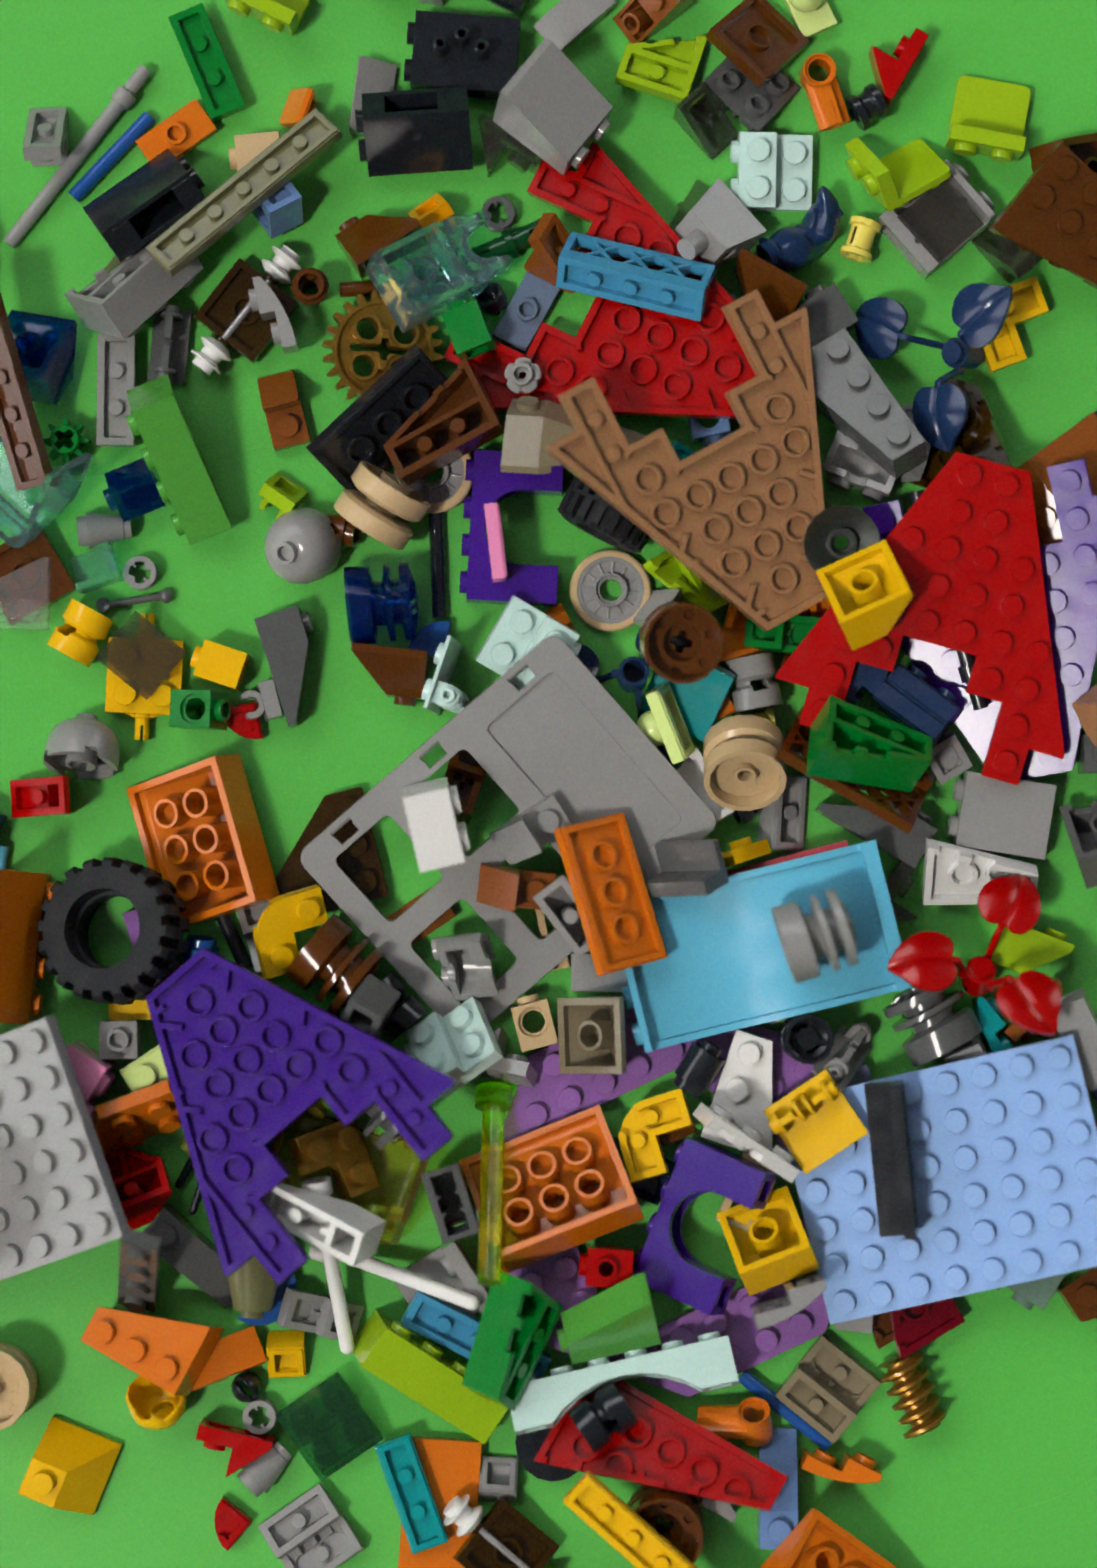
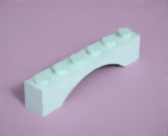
M719 1331L710 1332L698 1336L699 1342L684 1345L683 1340H676L662 1344V1351L647 1354L645 1348L624 1353L625 1359L610 1362L609 1357H602L588 1361V1368L573 1371L570 1365L550 1370L551 1376L536 1379L535 1374H532L515 1411L511 1410L515 1432L518 1435L555 1427L567 1411L582 1398L610 1382L615 1383L621 1380L642 1377L661 1378L686 1384L702 1393L739 1385L729 1336L721 1337Z

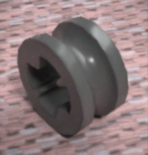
M494 196L488 199L482 208V221L485 227L496 233L510 229L515 220V210L511 201L502 196ZM500 205L505 207V215L508 218L505 222L499 219L500 223H493L492 214L489 210L492 207L497 210V206Z

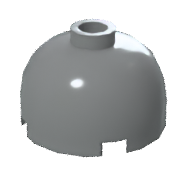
M302 507L281 515L270 525L265 537V556L268 565L279 577L289 583L308 584L323 579L336 568L341 557V539L339 533L335 535L330 525L333 522L325 514L311 508Z
M80 713L76 717L68 718L55 725L49 733L43 764L47 769L63 776L66 769L79 772L76 775V779H107L114 775V770H118L120 744L113 730L105 723L98 721L97 716L89 713Z

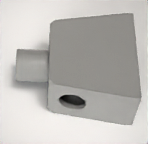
M720 178L712 184L675 228L676 234L681 239L677 244V249L684 259L692 260L697 256L701 262L715 266L738 257L742 248L749 251L767 231Z

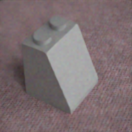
M545 37L500 92L492 121L564 175L571 165L577 169L590 152L586 147L594 138L600 141L612 125V122L608 119L613 106L549 38Z

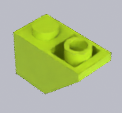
M1046 927L1044 933L1032 929L1023 935L1014 934L1007 928H1004L991 961L1011 971L1023 973L1072 953L1075 945L1065 942L1068 935Z

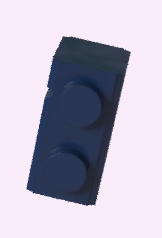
M899 663L873 695L872 705L893 721L933 737V749L960 715V707L956 705L959 700L944 687H940L937 691L926 682L928 680L927 675L916 666L910 665L906 668Z

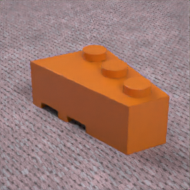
M97 1307L80 1341L172 1395L189 1396L224 1328L113 1307Z

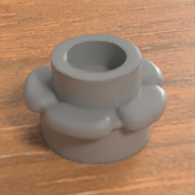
M517 358L514 363L508 364L505 369L504 377L508 381L507 387L517 394L533 392L538 387L539 380L541 379L540 367L537 364H533L530 358ZM522 372L526 373V377L524 379L519 378V375Z

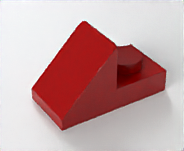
M918 28L914 30L910 38L903 35L893 53L894 56L898 57V60L875 46H871L868 56L876 86L888 107L929 37L927 33Z
M68 775L10 781L12 818L71 815Z
M204 1418L199 1424L196 1440L204 1441L203 1446L208 1449L225 1451L226 1447L232 1448L226 1477L270 1451L276 1438L274 1435L266 1433L254 1434L245 1428Z

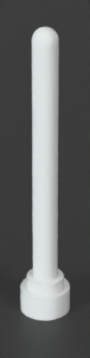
M330 1176L312 1177L301 1182L302 1189L329 1197L333 1194ZM321 1250L340 1350L343 1354L349 1355L353 1353L355 1344L339 1260Z
M311 1244L309 1257L324 1263L321 1249ZM369 1257L354 1266L469 1310H476L480 1306V1299L473 1294L373 1257Z

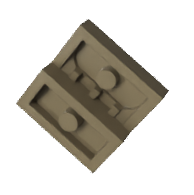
M821 1334L776 1392L775 1397L834 1444L857 1417L858 1410L880 1386L881 1379L826 1334Z

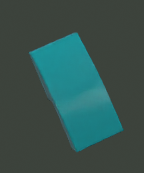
M983 995L972 998L973 1011L983 1028L980 1034L989 1053L1013 1048L1004 1035H1001L999 1038L995 1035L1006 1024L1000 1018L1003 1014L999 1010L994 998L990 996L985 999Z

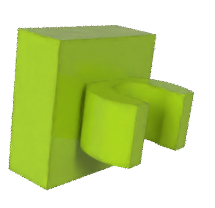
M277 471L263 484L258 493L263 497L259 504V509L263 511L272 503L279 508V514L275 518L277 520L281 515L299 507L306 498L308 491Z

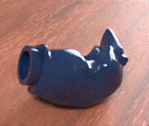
M825 186L820 187L816 202L810 207L801 224H797L795 227H783L773 233L769 239L760 238L759 245L756 246L757 256L784 272L798 271L817 260L840 233V217L843 216V212L830 190Z

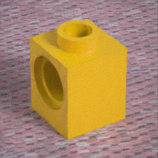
M205 639L202 647L198 645L195 647L190 667L195 668L193 675L198 678L239 691L251 656L245 652Z

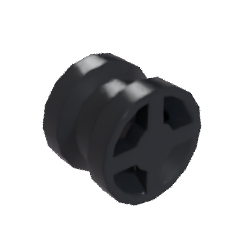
M872 83L865 86L863 93L858 96L850 95L845 99L851 117L862 131L870 128L874 120L878 118L885 119L890 115L884 97Z

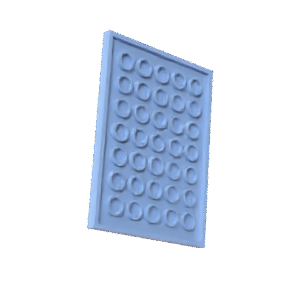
M1073 1034L845 1087L843 1095L869 1132L864 1084L903 1080L919 1228L916 1239H905L904 1235L880 1237L869 1133L807 1174L804 1173L795 1158L791 1162L792 1165L800 1170L795 1178V1184L810 1245L820 1269H817V1274H821L827 1287L822 1294L830 1325L1097 1267V1127Z

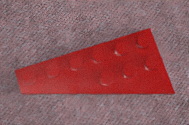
M623 1380L613 1384L639 1422L637 1425L622 1435L616 1432L613 1433L612 1442L594 1453L567 1411L559 1423L552 1427L533 1460L535 1463L583 1473L589 1470L593 1475L767 1512L771 1511L788 1480V1476ZM601 1388L582 1398L573 1407H575L584 1400L589 1402L594 1401V1393H596Z

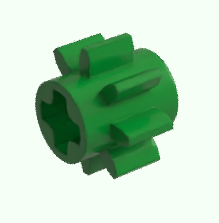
M64 417L62 426L56 428L52 424L48 425L52 433L50 438L43 440L45 445L54 448L49 454L53 461L61 455L63 456L64 463L70 466L71 458L76 456L83 460L86 458L82 453L83 445H90L91 440L80 436L85 429L81 423L77 424L73 429L70 421ZM63 435L69 438L72 437L71 440L74 443L72 448L68 449L66 446H63L60 441Z

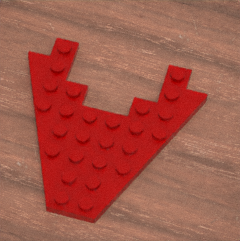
M591 143L589 147L590 152L580 165L577 173L568 169L562 175L542 159L527 189L528 194L591 223L586 235L682 257L677 249V244L681 239L598 144ZM581 247L578 250V252L582 253L592 252L589 249ZM623 257L611 258L612 260L619 262H624L628 260L627 258ZM697 257L692 259L694 261H699ZM656 265L648 267L649 269L657 271L664 269L663 267ZM694 274L684 275L686 278L699 281L702 279V276ZM713 278L708 288L705 312L700 322L596 297L576 337L542 322L526 355L495 341L497 349L468 360L474 366L497 411H508L512 398L518 399L522 396H534L539 400H548L562 405L558 395L594 377L613 415L736 419L724 393L756 376L721 309L733 302L734 299L715 278ZM451 341L443 358L458 366L462 361L457 356ZM520 357L530 358L532 363L537 364L541 369V379L539 380L538 387L528 394L512 392L507 387L508 381L504 377L508 364L514 363ZM522 372L520 373L519 378L524 379L526 377V373Z
M955 452L885 538L913 595L888 635L852 651L830 605L778 669L775 678L809 688L799 724L810 727L830 695L845 701L856 662L893 672L903 635L975 655L965 692L1001 702L981 775L1018 786L1028 750L1061 759L1064 758L1065 754L1031 472Z

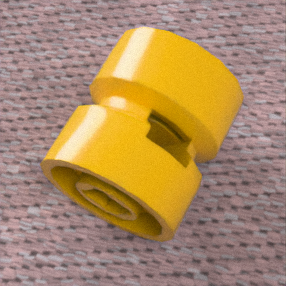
M72 598L62 615L65 621L64 625L55 627L46 644L90 667L99 651L96 644L97 641L106 639L115 622Z

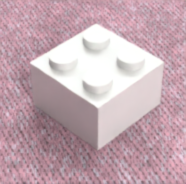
M447 777L404 786L402 798L420 873L464 863V852L471 849L465 822L458 823L456 814L462 813L457 785L449 786Z

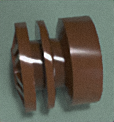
M670 601L656 607L646 617L640 630L639 647L645 662L660 677L673 683H693L706 678L717 667L723 654L724 636L718 621L707 610L688 601ZM680 631H684V637L689 639L688 646L682 645L680 651H675L676 646L670 642L671 636H678Z
M333 914L300 951L285 975L304 990L311 987L317 980H320L323 986L316 1000L322 1003L332 992L336 993V997L328 1007L336 1015L342 1008L347 1006L349 999L367 975H376L378 965L385 954L376 948L366 959L361 957L370 942L367 939H363L351 949L347 943L354 929L336 914Z
M644 1485L632 1494L627 1505L694 1564L702 1550L704 1536L703 1514L698 1499L692 1495ZM662 1517L665 1522L670 1520V1526L665 1528L662 1523L657 1524V1518Z

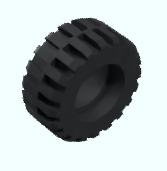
M104 857L102 861L97 859L84 861L82 864L83 869L72 867L65 872L64 876L67 878L65 882L56 881L50 891L54 895L50 901L44 899L40 910L46 911L44 920L37 921V932L43 933V941L37 943L39 953L49 958L44 962V966L49 974L58 976L56 982L62 988L73 991V995L80 998L111 1005L113 1003L119 1005L133 1004L135 999L144 1001L146 996L153 991V988H157L167 979L166 976L169 972L174 973L181 967L182 963L178 961L180 952L187 953L189 942L183 940V933L190 931L189 919L182 918L181 913L186 910L182 898L174 896L177 889L170 881L162 879V874L154 869L115 857ZM121 896L129 899L137 911L139 936L135 947L123 961L114 966L106 967L96 961L90 950L88 942L89 925L95 912L102 904L114 897Z

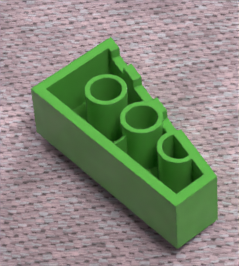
M165 374L127 390L126 393L131 414L125 416L133 436L141 435L146 447L141 449L142 456L149 471L156 468L161 481L156 482V487L164 504L171 501L176 512L170 515L178 536L185 534L189 544L192 545L231 529L228 513L210 471L206 470V464L198 443L191 436V429L181 403L177 404L169 375Z

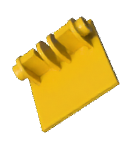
M827 1069L763 1110L769 1119L768 1124L776 1135L779 1134L805 1174L869 1133Z

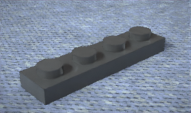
M124 1228L119 1250L118 1304L124 1305L125 1308L133 1312H144L145 1310L155 1312L159 1297L162 1237Z

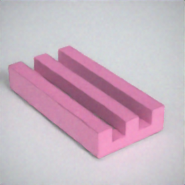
M497 502L484 504L492 579L493 583L505 582L508 576L500 508Z

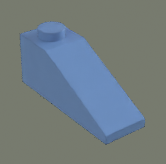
M773 1427L774 1434L770 1442L758 1447V1459L788 1476V1480L771 1511L767 1512L757 1509V1542L759 1549H776L798 1525L797 1429L795 1427Z

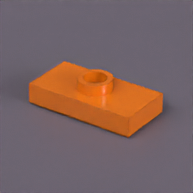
M194 99L141 136L135 143L148 161L167 148L177 159L181 155L184 156L217 133L218 130L198 101Z

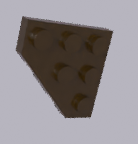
M955 378L944 383L955 384L966 394L969 406L966 423L956 439L952 452L943 451L931 445L928 460L920 481L909 482L910 484L926 489L955 452L1013 467L985 390L979 386Z
M362 787L324 796L275 879L280 895L314 884L319 885L303 867L301 852L310 841L364 795ZM350 820L333 836H336L341 843H344L358 829ZM371 827L343 851L336 861L370 900L389 896ZM321 887L326 911L340 908Z

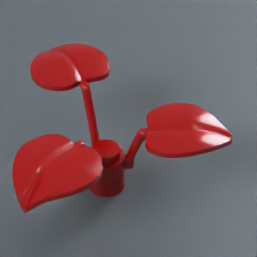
M1017 874L995 878L981 889L977 900L979 912L986 921L998 924L984 957L977 956L972 958L965 967L960 957L952 956L954 945L949 937L934 931H924L914 934L902 942L888 963V972L901 977L920 990L938 992L948 988L954 982L958 968V977L962 978V987L972 996L985 995L989 991L993 992L995 987L1000 986L995 995L997 1006L1002 1014L1013 1023L1034 1033L1054 1036L1057 1031L1061 1008V993L1052 978L1044 973L1030 970L1021 973L1017 979L1007 975L994 980L996 966L991 961V958L1004 928H1007L1014 934H1026L1036 925L1041 913V900L1037 888L1025 876Z

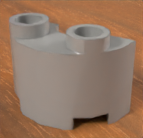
M837 430L821 467L824 472L830 475L828 483L845 491H848L849 487L852 486L863 491L862 496L879 504L882 503L885 497H889L896 479L860 449V446L851 438L844 436Z
M472 932L432 939L433 957L435 960H440L442 964L441 975L445 987H450L455 1001L468 1000L472 996L482 998L499 995V980L494 977L491 960L496 958L492 942L487 933Z

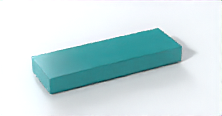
M411 1432L376 1444L375 1450L412 1554L448 1542L447 1532Z

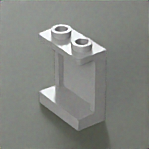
M948 159L944 162L951 171L949 179L943 181L938 187L929 189L913 198L906 205L890 212L885 211L877 220L882 225L881 231L924 280L984 229L996 215L992 210L994 204L983 191L977 193L968 183L970 177L958 163L952 165Z
M963 772L962 779L956 778L954 783L953 800L958 801L956 816L950 815L947 837L952 838L953 845L1021 856L1035 860H1045L1057 785L1020 780L1017 786L982 776L981 773Z

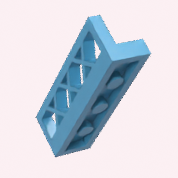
M572 231L558 256L556 287L700 322L705 312L706 295L714 278L716 266ZM575 247H581L592 252L582 253L574 251ZM623 257L627 258L628 260L624 262H619L612 260L611 258ZM656 265L663 267L664 269L657 271L649 269L648 267ZM694 274L702 276V279L699 281L686 278L684 275Z

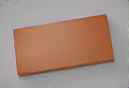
M624 812L554 830L597 977L667 958L668 955Z
M412 1436L443 1523L446 1517L443 1514V1510L450 1500L457 1495L461 1498L468 1494L470 1496L468 1505L472 1508L478 1506L482 1443L469 1439ZM454 1522L448 1526L444 1525L449 1538L448 1542L412 1554L401 1523L398 1568H464L453 1559V1556L471 1533L458 1537L456 1535L458 1526Z

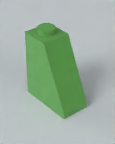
M645 1272L636 1274L561 1312L563 1328L556 1329L561 1352L569 1350L572 1365L661 1344Z

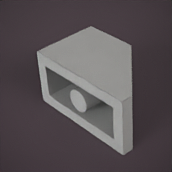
M562 874L532 898L575 955L580 958L589 951V947L570 884Z

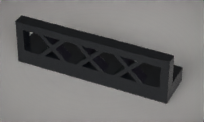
M903 1080L865 1083L880 1237L904 1235L905 1239H916L919 1228Z

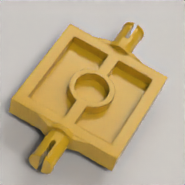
M139 613V635L130 638L108 637L105 713H124L135 718L133 740H141V726H143V741H150V718L161 715L170 716L171 689L182 690L184 641L163 640L154 636L156 614H148V628H146V613Z

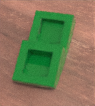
M796 615L769 631H763L746 617L744 647L791 654L821 617Z

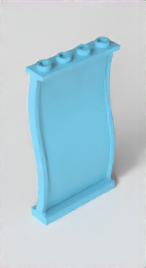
M874 839L728 875L729 882L708 896L650 897L668 957L618 971V973L626 972L629 986L622 987L627 1009H635L638 1023L631 1024L636 1046L644 1045L645 1053L716 1034L912 988V985L904 979L887 971L888 963L895 950L901 944L877 843ZM834 888L838 898L846 906L854 926L858 941L857 956L859 964L849 967L841 951L837 953L841 970L834 971L826 957L819 958L820 977L796 984L777 933L771 908L795 900L804 915L810 914L809 895L816 894L821 908L825 909L828 907L824 891Z

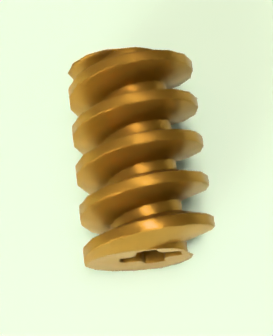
M913 1352L902 1360L898 1359V1356L893 1357L876 1367L888 1368L889 1372L880 1379L882 1382L894 1383V1386L886 1392L887 1396L900 1397V1400L892 1408L894 1411L905 1410L906 1412L898 1420L899 1425L910 1424L912 1427L903 1434L905 1439L921 1436L936 1429L946 1417L944 1409L935 1408L939 1405L940 1398L938 1395L929 1394L935 1386L932 1381L924 1380L928 1376L929 1371L927 1367L918 1366L924 1359L922 1354L918 1352Z

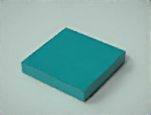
M673 643L676 646L675 651H680L681 646ZM717 665L706 678L693 683H673L654 672L645 694L656 685L665 682L670 683L690 736L704 742V737L714 725L737 675ZM645 694L643 696L644 712L651 710Z

